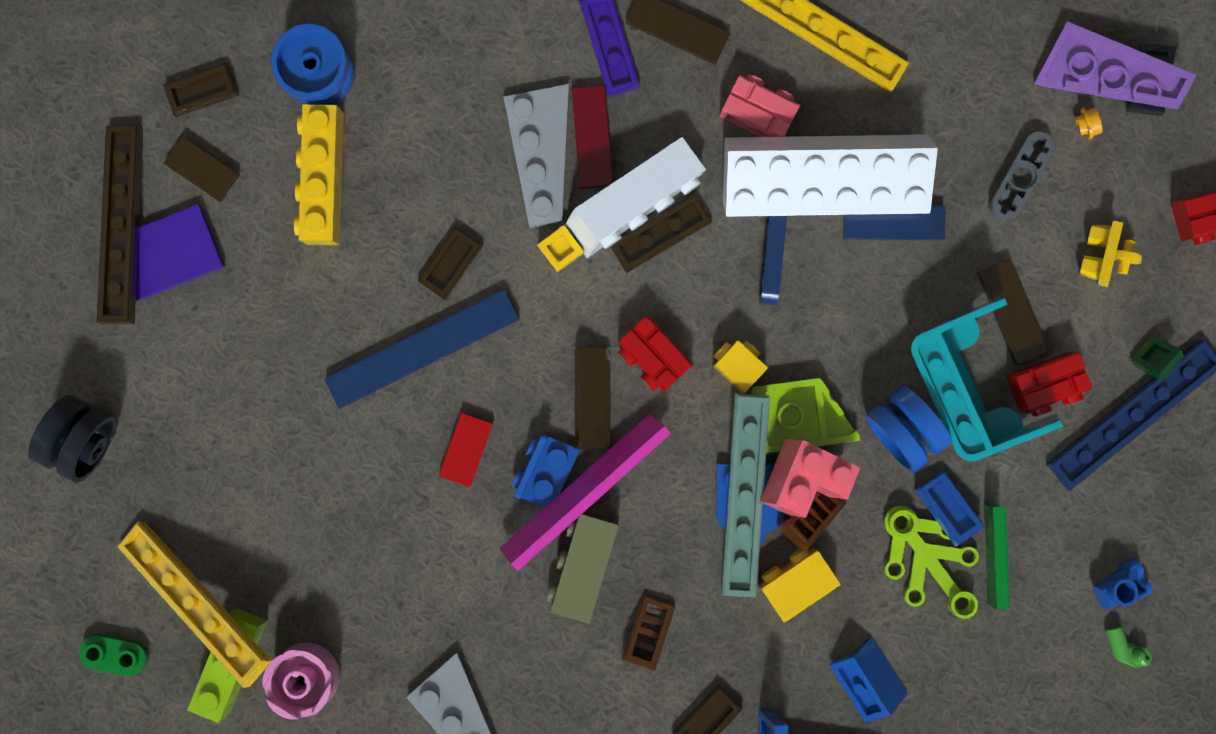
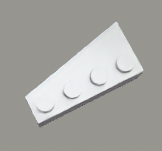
M681 137L576 207L564 226L582 248L586 258H589L601 248L607 249L622 238L620 235L629 228L632 231L637 229L648 220L647 215L655 209L658 213L666 209L675 201L672 197L680 191L686 195L700 184L698 178L706 169L683 137Z

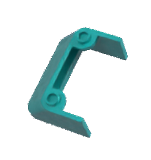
M1004 296L959 314L920 333L914 339L911 346L912 356L939 416L950 434L956 453L967 461L980 460L1063 427L1057 413L1024 426L1020 416L1012 408L998 407L986 411L960 351L971 347L979 337V326L975 318L1008 305Z

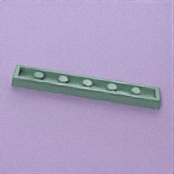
M735 393L721 587L722 596L756 597L763 504L760 500L764 490L770 405L769 395Z

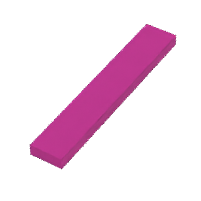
M651 414L646 416L499 548L510 564L517 571L525 566L671 434L668 429Z

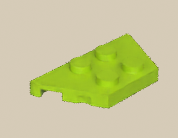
M821 378L751 388L750 394L770 396L766 453L780 452L785 439L804 440L814 446L860 441V435L846 419L844 412L831 397Z

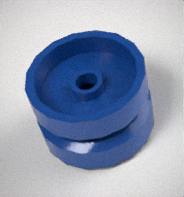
M311 23L296 25L284 32L274 45L271 56L273 75L279 85L299 103L336 105L344 100L352 89L356 75L354 61L339 38L327 28Z
M901 386L888 396L891 410L885 406L877 405L865 415V420L891 455L905 469L915 474L928 463L925 449L931 453L939 454L952 444V439L943 423L931 408L911 389Z

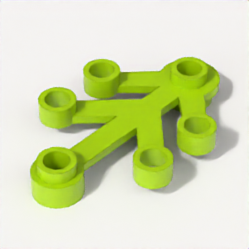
M899 505L888 510L884 517V527L892 536L889 560L883 566L884 574L892 580L902 578L905 573L902 558L906 541L914 551L909 587L903 593L904 601L912 607H918L924 603L925 593L923 586L927 568L948 596V608L951 613L962 619L974 616L978 609L976 597L966 590H960L938 559L956 561L964 566L971 567L979 560L978 551L971 546L955 548L925 543L917 532L936 533L944 539H950L947 535L943 534L942 528L937 521L917 518L916 513L909 507ZM899 516H904L906 518V525L899 529L895 525V520ZM966 550H971L973 553V559L970 562H964L962 559V555ZM893 563H897L900 567L897 575L889 574L888 568ZM913 590H917L920 593V598L917 602H910L909 593ZM960 597H964L967 601L963 609H957L956 600Z

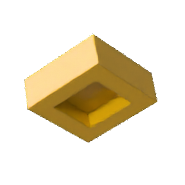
M564 225L537 244L557 273L584 254L582 248Z

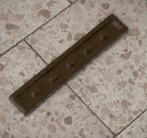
M139 125L106 126L96 323L101 325L135 324L143 128Z

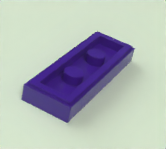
M580 0L579 4L608 98L639 89L640 84L614 0Z

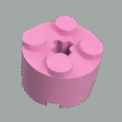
M305 642L287 648L270 662L263 675L262 683L268 706L276 714L291 720L309 717L318 713L337 691L340 681V667L334 656L321 645ZM299 675L305 678L304 686L299 683L301 678Z

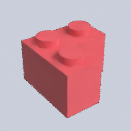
M785 439L760 502L785 514L806 518L817 491L828 497L848 500L860 467L804 440Z

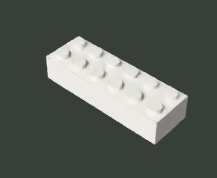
M929 135L725 138L723 205L726 216L930 213L938 148Z

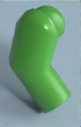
M1122 625L1105 629L1113 656L1117 661L1134 668L1148 666L1151 663V652L1147 648H1140L1127 642Z

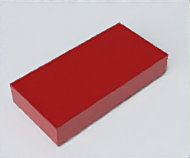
M461 413L439 477L471 487L494 424Z

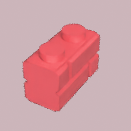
M748 74L746 78L739 75L719 117L759 137H784L800 104L794 102L795 97L781 89L774 92L764 87L765 82L754 75Z

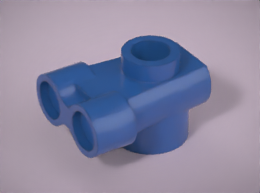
M1131 557L1118 565V571L1102 580L1093 588L1102 608L1108 610L1117 605L1128 607L1133 605L1136 600H1141L1153 592V588L1145 578L1143 566L1138 559Z

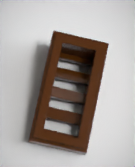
M817 491L813 501L826 514L822 517L810 506L808 513L817 521L815 525L807 518L787 515L777 527L800 551L807 550L847 504L843 499L828 497L835 504L830 508L819 497L820 492ZM797 520L809 530L807 534L795 524Z
M643 595L622 659L623 662L652 672L656 670L676 605ZM647 605L658 607L648 608L666 613L664 620L645 614ZM642 621L661 626L660 632L641 627ZM638 633L656 639L655 646L637 640ZM634 647L653 653L651 659L632 653Z

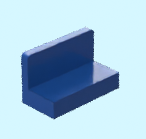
M873 638L865 640L855 652L838 657L829 665L865 722L891 716L907 695L905 687Z

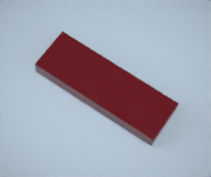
M605 86L571 88L580 189L608 187L613 183Z

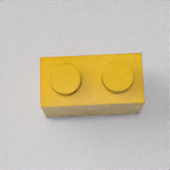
M814 547L809 550H797L789 557L791 560L789 564L781 569L778 566H774L761 576L764 581L758 585L784 623L841 585L819 551Z

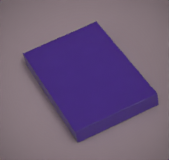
M197 204L139 227L136 302L225 267L201 205Z

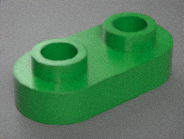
M104 634L88 637L79 648V658L87 668L123 676L136 675L145 669L149 661L148 650L142 643ZM93 647L99 650V658H95L92 655ZM125 654L131 655L133 659L132 665L125 662Z

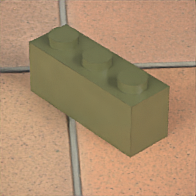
M583 512L569 525L566 534L567 537L572 538L569 551L562 549L556 568L562 570L559 583L552 581L547 598L548 602L553 603L551 613L590 624L619 522Z

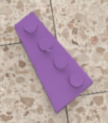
M1067 21L1039 73L1035 85L1178 109L1197 75Z

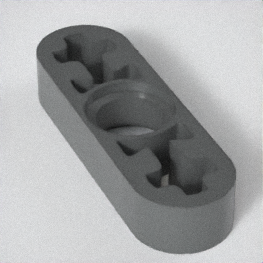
M1041 131L1034 132L1022 141L989 201V212L994 219L1009 221L1020 214L1054 152V140L1049 134ZM1038 140L1043 142L1041 148L1045 152L1037 154L1032 163L1025 161L1034 151V147L1030 143H1035ZM1016 168H1023L1028 172L1029 182L1026 186H1019L1014 182L1012 175ZM1011 190L1022 193L1021 197L1016 194L1010 200L1009 206L1013 208L1012 211H1006L1004 214L1000 212L1002 206L998 203V200H1005Z

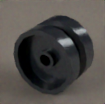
M73 395L64 396L52 405L37 425L28 449L29 459L47 469L56 467L59 475L74 483L81 482L91 475L101 463L115 436L117 419L100 409L90 411L89 404Z

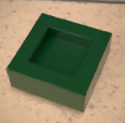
M1152 335L1131 361L1138 369L1163 381L1184 355L1181 349Z

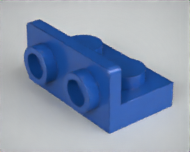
M544 433L541 435L540 440L534 437L525 455L531 458L526 470L521 468L518 470L512 483V487L517 489L514 497L523 498L545 508L561 493L580 450Z

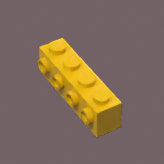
M302 104V115L297 117V131L299 135H302L301 148H297L296 165L297 168H301L300 182L295 184V199L297 202H300L299 215H296L294 218L295 235L299 236L298 240L307 245H340L344 113L337 105Z

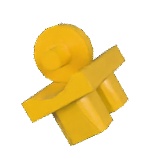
M1113 221L1112 226H1091L1087 245L1104 247L1106 251L1104 259L1084 255L1080 271L1081 275L1098 280V285L1108 287L1114 261L1119 262L1117 273L1124 275L1128 274L1130 264H1141L1142 255L1133 252L1135 241L1125 240L1123 250H1117L1124 222Z

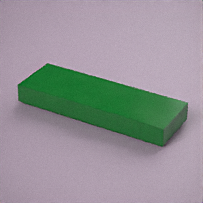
M984 504L988 605L996 610H1009L1006 508L997 504Z

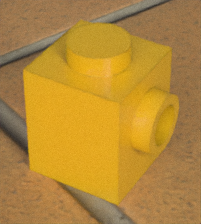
M737 340L732 345L726 342L714 354L718 361L713 367L741 393H746L768 369L758 359L761 353L748 341L742 344Z

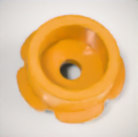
M1084 107L1081 108V115L1075 117L1079 135L1087 134L1088 139H1093L1094 135L1102 133L1099 113L1095 107L1085 110Z

